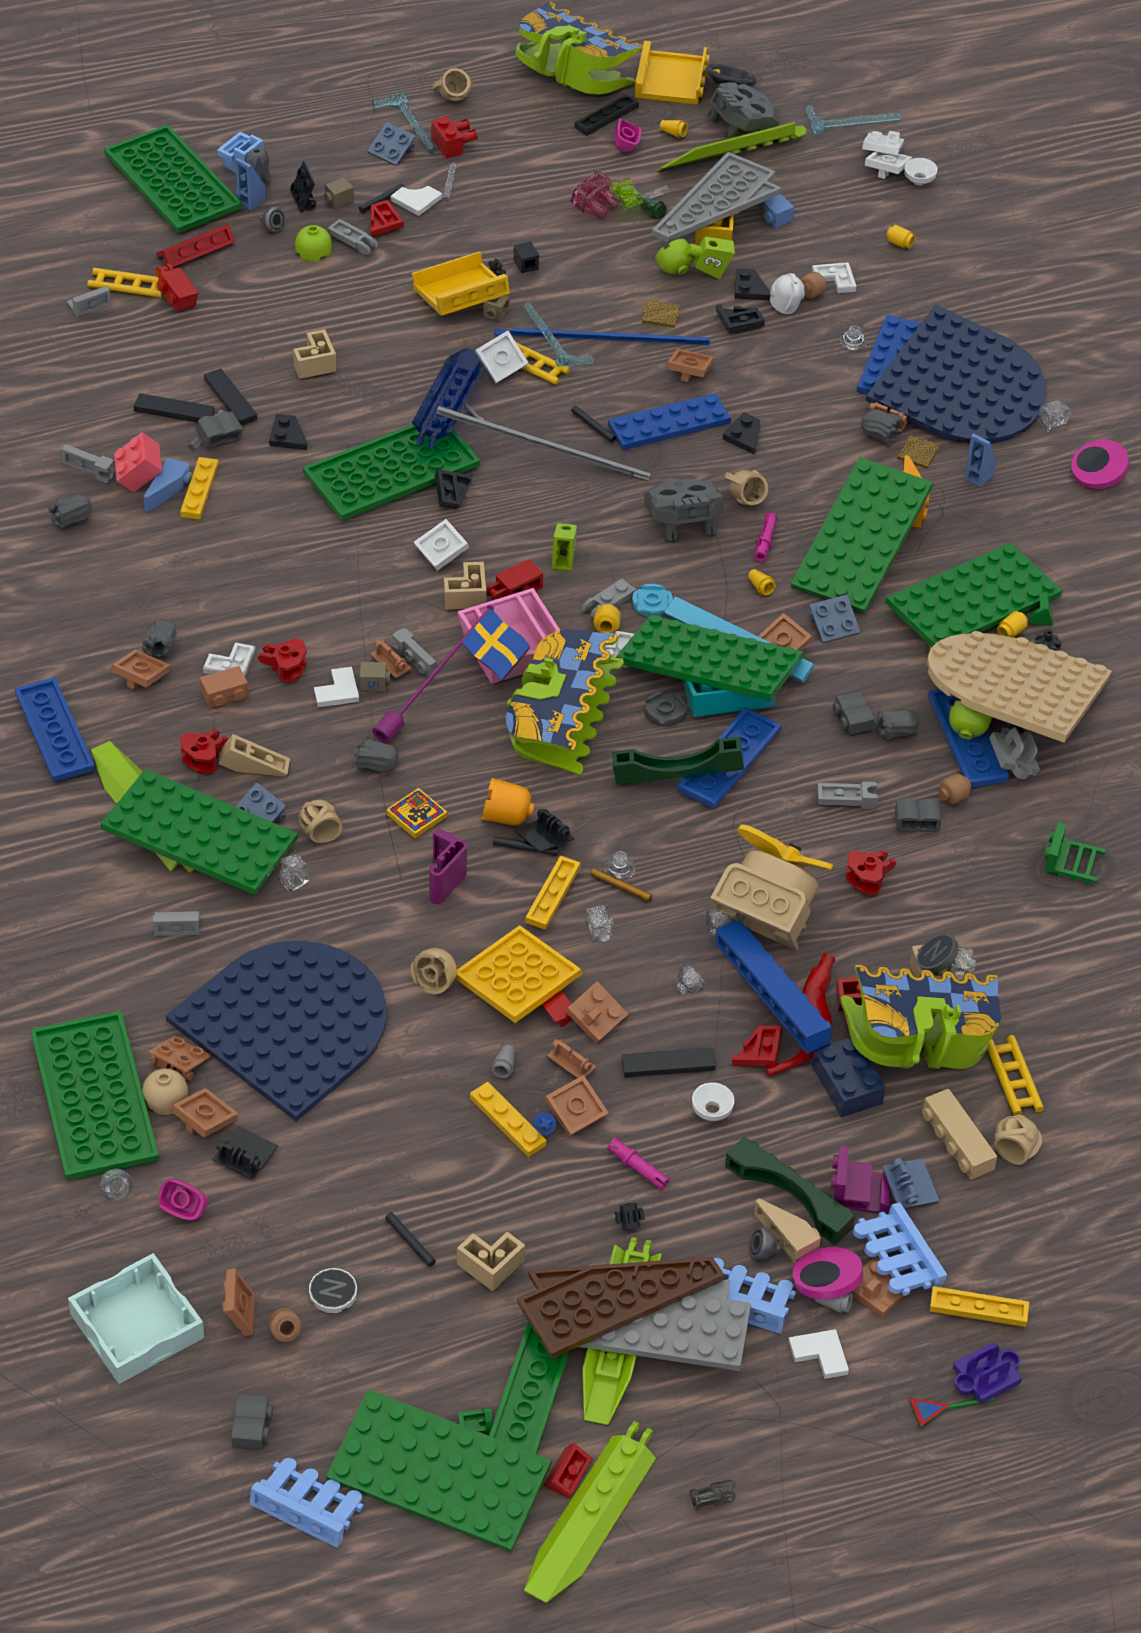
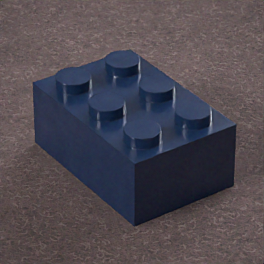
M851 1037L813 1051L812 1068L841 1118L883 1104L886 1087L870 1060L854 1047Z

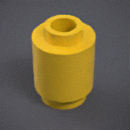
M898 225L890 227L886 234L888 242L904 249H910L915 241V235L912 234V231Z
M1014 611L999 623L997 627L998 634L1009 637L1017 636L1027 628V618L1023 613Z

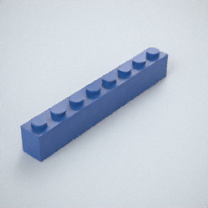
M736 920L716 928V945L802 1049L809 1053L831 1044L832 1027L830 1023L821 1017L818 1009L810 1004L807 996L799 991L795 982L788 978L781 966L777 965L771 953L766 952L760 940L755 939L749 927H745L740 920Z

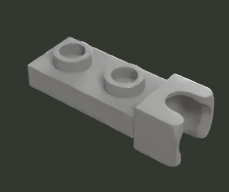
M67 444L61 449L63 464L94 475L96 480L108 483L116 473L109 468L115 463L111 458L103 455L98 457Z
M406 628L400 629L392 635V638L397 643L392 646L393 650L400 657L404 655L407 661L412 662L418 671L428 678L436 669V661L414 641V635Z
M818 783V805L861 806V809H875L878 802V795L876 794L877 783Z

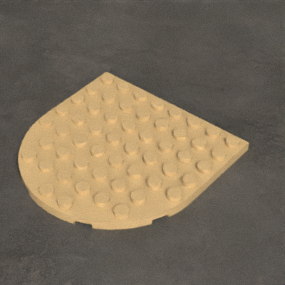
M978 631L954 635L940 640L929 651L926 663L929 668L928 674L934 684L946 695L956 696L961 699L962 705L1061 742L1067 740L1112 674V670L1107 669L1103 665L1089 663L1083 658L1069 656L1063 651L1049 649L1043 644L1031 643L1023 637L1014 638Z

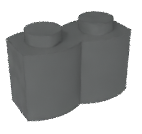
M221 412L217 416H204L200 418L196 431L205 447H215L222 443H232L241 439L243 428L233 412Z
M860 691L835 696L833 711L835 715L839 716L843 730H846L849 735L873 730L874 717Z
M910 798L897 800L895 806L897 830L902 832L917 830L922 832L940 831L942 822L940 802L929 798L919 801Z
M238 1394L231 1437L232 1447L262 1449L263 1443L268 1442L270 1427H267L266 1424L267 1420L272 1419L273 1405L269 1404L268 1396Z

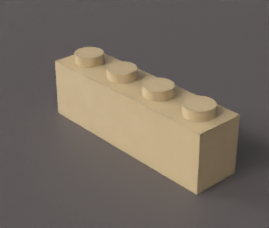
M949 1088L926 1097L922 1109L923 1117L927 1122L931 1123L936 1136L943 1140L948 1153L955 1157L960 1170L966 1173L970 1180L994 1171L997 1155Z

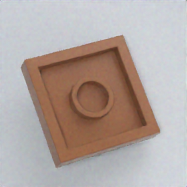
M677 348L668 360L666 369L682 372L681 381L689 382L691 375L704 378L713 365L714 357Z
M785 613L780 615L758 636L775 645L786 648L790 647L802 651L805 646L813 641L812 636Z
M135 649L112 664L111 672L126 678L127 687L131 689L139 685L147 688L170 672V664Z
M598 981L565 1010L596 1044L628 1015Z
M584 1075L546 1095L544 1098L568 1137L582 1131L609 1114Z
M207 1088L173 1104L171 1111L186 1123L187 1132L191 1135L197 1132L204 1138L237 1121L238 1113Z
M876 1256L863 1267V1279L858 1287L850 1293L853 1294L854 1298L883 1318L904 1295L902 1293L894 1294L889 1291L888 1284L892 1276L890 1274L881 1275L876 1271V1266L881 1260Z
M236 1268L229 1269L226 1272V1280L224 1281V1314L241 1330L244 1337L253 1335L255 1293Z

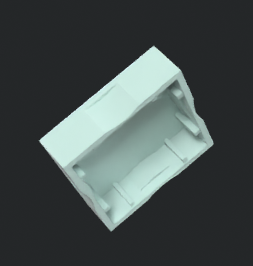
M154 1253L124 1268L117 1275L98 1282L68 1298L70 1315L118 1384L204 1339L203 1321L186 1297L175 1288L170 1275Z

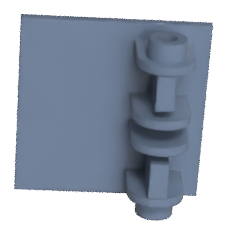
M386 122L367 152L397 166L406 151L414 150L415 144H413V140L416 136Z
M847 595L809 604L812 612L809 613V619L816 623L822 643L860 633Z
M257 782L236 805L237 808L271 822L275 820L283 821L286 817L284 809L287 806Z
M897 1158L892 1161L893 1164L882 1166L896 1203L900 1202L903 1208L939 1202L923 1158L906 1162L902 1161L901 1158Z

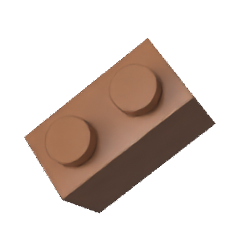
M240 666L199 677L200 692L209 709L249 697L248 682Z

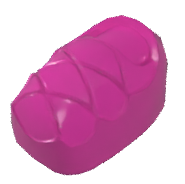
M620 118L614 130V141L620 151L631 152L640 141L641 127Z
M168 1179L160 1188L159 1207L176 1217L196 1220L202 1217L207 1208L208 1197L187 1182Z

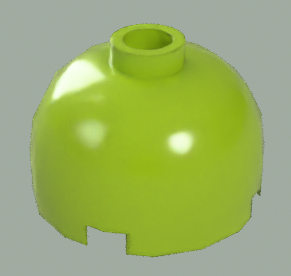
M317 225L306 226L296 235L295 252L300 254V258L307 261L321 260L320 257L325 255L327 258L332 252L331 236L323 227Z
M685 239L674 240L668 243L670 247L667 249L662 247L658 251L655 260L662 271L667 274L682 275L689 270L692 264L693 256L687 254L689 243Z
M961 700L955 701L954 706L953 704L951 705L949 722L951 728L961 738L971 739L983 735L989 728L992 720L991 716L962 705Z

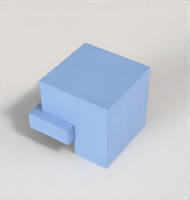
M239 132L217 149V156L223 158V167L236 173L235 159L239 158L246 162V156L250 150H264L263 140L254 135L248 136Z

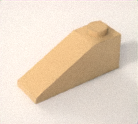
M234 734L231 735L221 748L219 759L220 765L236 772L282 777L287 776L290 758Z
M760 1198L755 1201L754 1215L765 1228L775 1235L777 1240H780L781 1248L795 1264L805 1254L819 1249L820 1234L807 1221Z

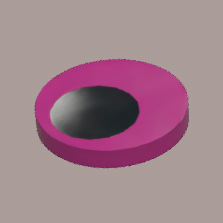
M1112 440L1089 442L1079 448L1072 458L1071 468L1073 476L1079 484L1087 488L1103 489L1111 487L1120 482L1129 470L1128 453L1121 444Z
M826 1247L811 1251L802 1256L793 1268L795 1287L803 1295L814 1299H834L844 1296L857 1288L863 1279L861 1259L854 1252L839 1247Z

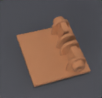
M176 1036L169 1038L148 1052L152 1055L150 1061L153 1062L154 1066L161 1069L175 1070L185 1078V1081L192 1079L193 1072L191 1070L212 1056L202 1048L195 1047L185 1042L183 1038Z

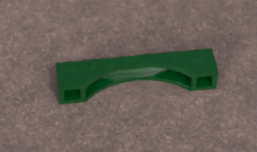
M740 736L718 739L701 751L679 757L653 756L635 749L612 752L616 785L744 770V755Z
M744 1136L726 1153L725 1167L741 1179L769 1183L785 1190L800 1201L809 1212L816 1230L833 1245L836 1246L853 1229L855 1214L848 1207L842 1206L831 1195L819 1190L811 1181L805 1180L798 1175L793 1168L787 1167L776 1156L760 1148L756 1142L750 1141Z

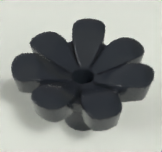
M495 258L494 261H489L488 266L496 276L506 275V271L502 270L503 264L499 262V259Z
M1046 630L1043 635H1037L1035 638V644L1046 645L1049 649L1057 651L1056 647H1061L1059 637L1053 635L1052 630Z

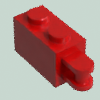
M169 263L165 264L164 267H155V273L159 278L157 282L158 290L162 292L167 302L176 312L196 306L199 292L180 267L173 269Z
M530 559L518 563L516 566L497 574L496 582L486 588V595L491 596L493 601L531 588L537 591L543 588V572Z

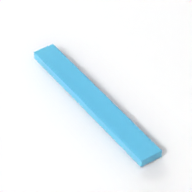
M676 596L664 612L667 617L682 623L694 624L699 627L716 629L720 632L770 643ZM802 659L790 677L804 683L813 670L814 664Z

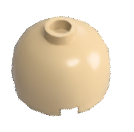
M426 949L418 954L411 963L413 981L416 985L419 983L425 987L422 990L426 993L441 994L452 985L456 978L457 966L455 960L450 953L443 949Z
M162 1068L155 1070L143 1082L142 1092L146 1108L154 1110V1114L168 1116L173 1114L171 1112L173 1104L189 1097L185 1078L179 1072L172 1069Z

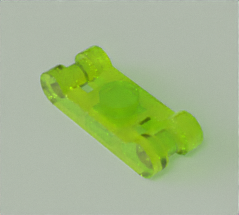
M626 178L622 182H611L612 190L624 208L630 207L631 204L635 203L637 205L643 204L642 195L634 188L630 178Z

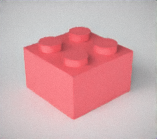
M143 432L132 438L129 443L114 453L117 482L133 493L162 472L159 443Z

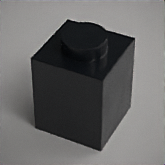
M530 241L514 245L513 260L519 271L526 273L539 270V254L533 243Z

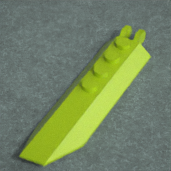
M795 122L696 147L660 167L657 171L715 157L727 152L734 155L741 153L740 150L745 148L746 151L757 149V145L762 144L763 147L773 145V141L779 140V143L790 140L789 137L794 140L804 136L807 129L803 125L795 126Z
M108 741L91 749L104 790L117 804L143 771L111 741ZM157 854L169 871L172 872L178 862ZM183 865V867H184L188 872H191V871L194 870V869H192V868H190V867H188V866Z
M631 1237L629 1248L626 1252L617 1245H614L610 1264L659 1261L662 1254L650 1256L651 1240H646L644 1243L643 1253L636 1252L635 1249L637 1248L638 1241L637 1238ZM588 1348L583 1365L584 1421L609 1425L631 1380L637 1356Z
M634 1421L628 1428L626 1435L611 1437L538 1550L524 1592L547 1603L583 1576L656 1460V1457L646 1447L652 1437L653 1430L647 1428L640 1442H637L633 1438L638 1432L640 1424Z

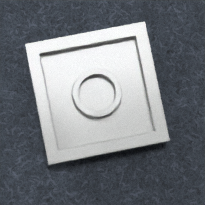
M872 131L865 138L862 149L898 156L903 147L904 139L900 138L899 132L889 131L888 136L882 135L881 132Z
M874 151L866 158L865 166L879 169L878 177L885 179L889 172L899 174L903 171L906 162L911 160L912 157L903 154L896 156Z
M509 331L504 332L475 350L495 384L528 365V361Z
M447 519L414 541L416 548L436 571L470 548L468 543Z

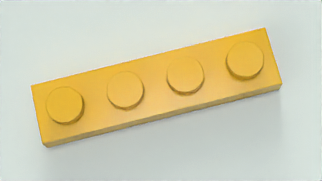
M198 458L180 511L181 517L201 519L219 466L217 459Z
M563 856L559 857L526 915L525 923L544 930L547 929L580 870L581 862Z
M486 1082L470 1093V1099L528 1158L547 1146V1140L489 1082Z
M933 1286L929 1312L1026 1327L1029 1302Z

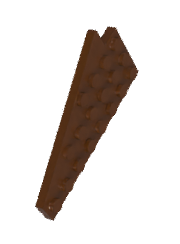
M713 1257L528 1271L529 1278L536 1290L517 1298V1304L547 1353L553 1359L680 1301L684 1297L693 1295L723 1281L724 1273Z

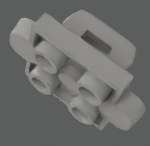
M1003 727L1000 733L993 732L990 735L989 739L1001 768L1012 770L1013 774L1020 779H1026L1029 775H1037L1040 771L1035 758L1038 748L1029 730L1020 737L1016 727L1013 729Z

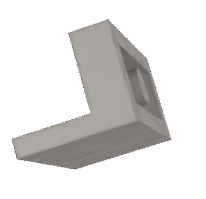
M105 286L68 300L67 305L77 317L111 305L110 289Z
M199 911L155 912V915H153L154 936L199 935Z

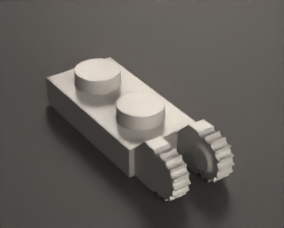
M341 219L327 228L329 235L355 249L357 248L364 255L370 253V248L376 249L378 247L376 239Z
M621 578L596 596L589 598L583 603L581 608L585 612L592 610L590 615L594 618L595 611L599 606L610 604L618 607L632 598L636 589Z

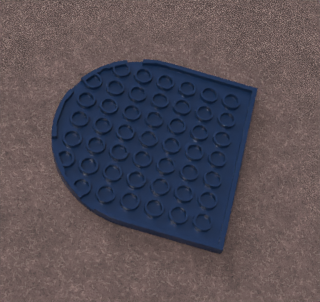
M935 304L868 393L866 401L869 403L878 402L888 407V412L891 409L903 412L907 416V421L949 440L958 441V439L971 441V435L974 433L990 443H998L1012 439L1014 435L1020 432L1027 431L1037 421L1045 403L1046 384L1040 367L1033 357L1020 345L1003 335Z
M286 941L262 946L240 956L166 1015V1021L297 1122L361 1068L375 1053L377 1045L385 1032L387 1009L384 993L378 980L360 960L330 945L309 941Z

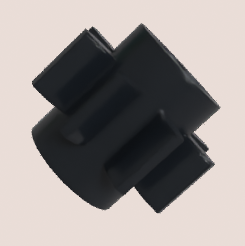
M637 1203L619 1205L620 1211L614 1212L616 1223L622 1224V1229L640 1227V1220H645L644 1209L638 1208Z

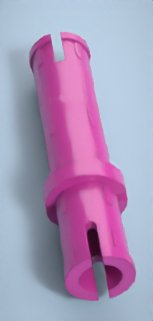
M767 513L765 515L760 537L756 540L757 548L754 558L758 562H764L767 559V553L772 547L771 539L778 520L774 513Z
M618 1138L611 1140V1143L615 1146L609 1144L607 1150L619 1157L625 1166L629 1165L658 1187L659 1190L662 1191L667 1187L662 1182L669 1184V1177L637 1154L638 1152L635 1149L628 1148Z

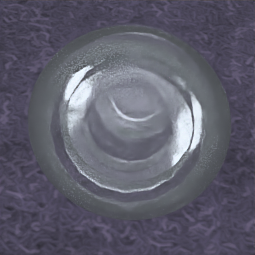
M853 325L843 332L840 344L846 350L859 351L866 346V337L858 326Z
M618 851L607 859L604 870L605 873L620 880H627L633 876L635 865L631 857L625 852Z
M709 910L706 913V925L709 928L708 934L715 938L716 928L735 921L732 916L722 911Z
M683 965L680 968L677 976L678 983L675 986L683 995L687 992H699L706 987L703 978L691 966Z
M121 1169L107 1171L100 1181L101 1193L110 1201H119L126 1198L133 1188L131 1176Z

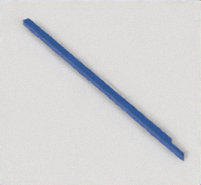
M523 328L494 330V335H501L509 331L512 336L699 345H709L710 337Z

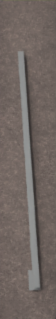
M440 406L437 408L436 414L628 475L634 472L633 476L648 481L651 473L456 411Z

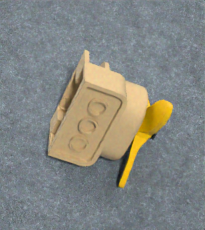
M740 825L738 828L740 836L759 850L749 851L742 864L734 863L726 868L710 897L719 917L730 922L740 920L745 927H749L750 931L797 951L799 946L796 940L800 932L805 931L807 927L806 921L811 912L809 904L818 889L816 879L801 867L832 870L834 865L800 854L801 848L793 843H790L787 847L779 840L770 837L760 830L748 825Z

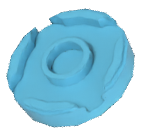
M645 584L640 586V589L634 591L632 605L635 611L644 617H649L650 615L661 617L665 615L664 612L672 602L673 597L672 593L669 590H665V587L661 585Z

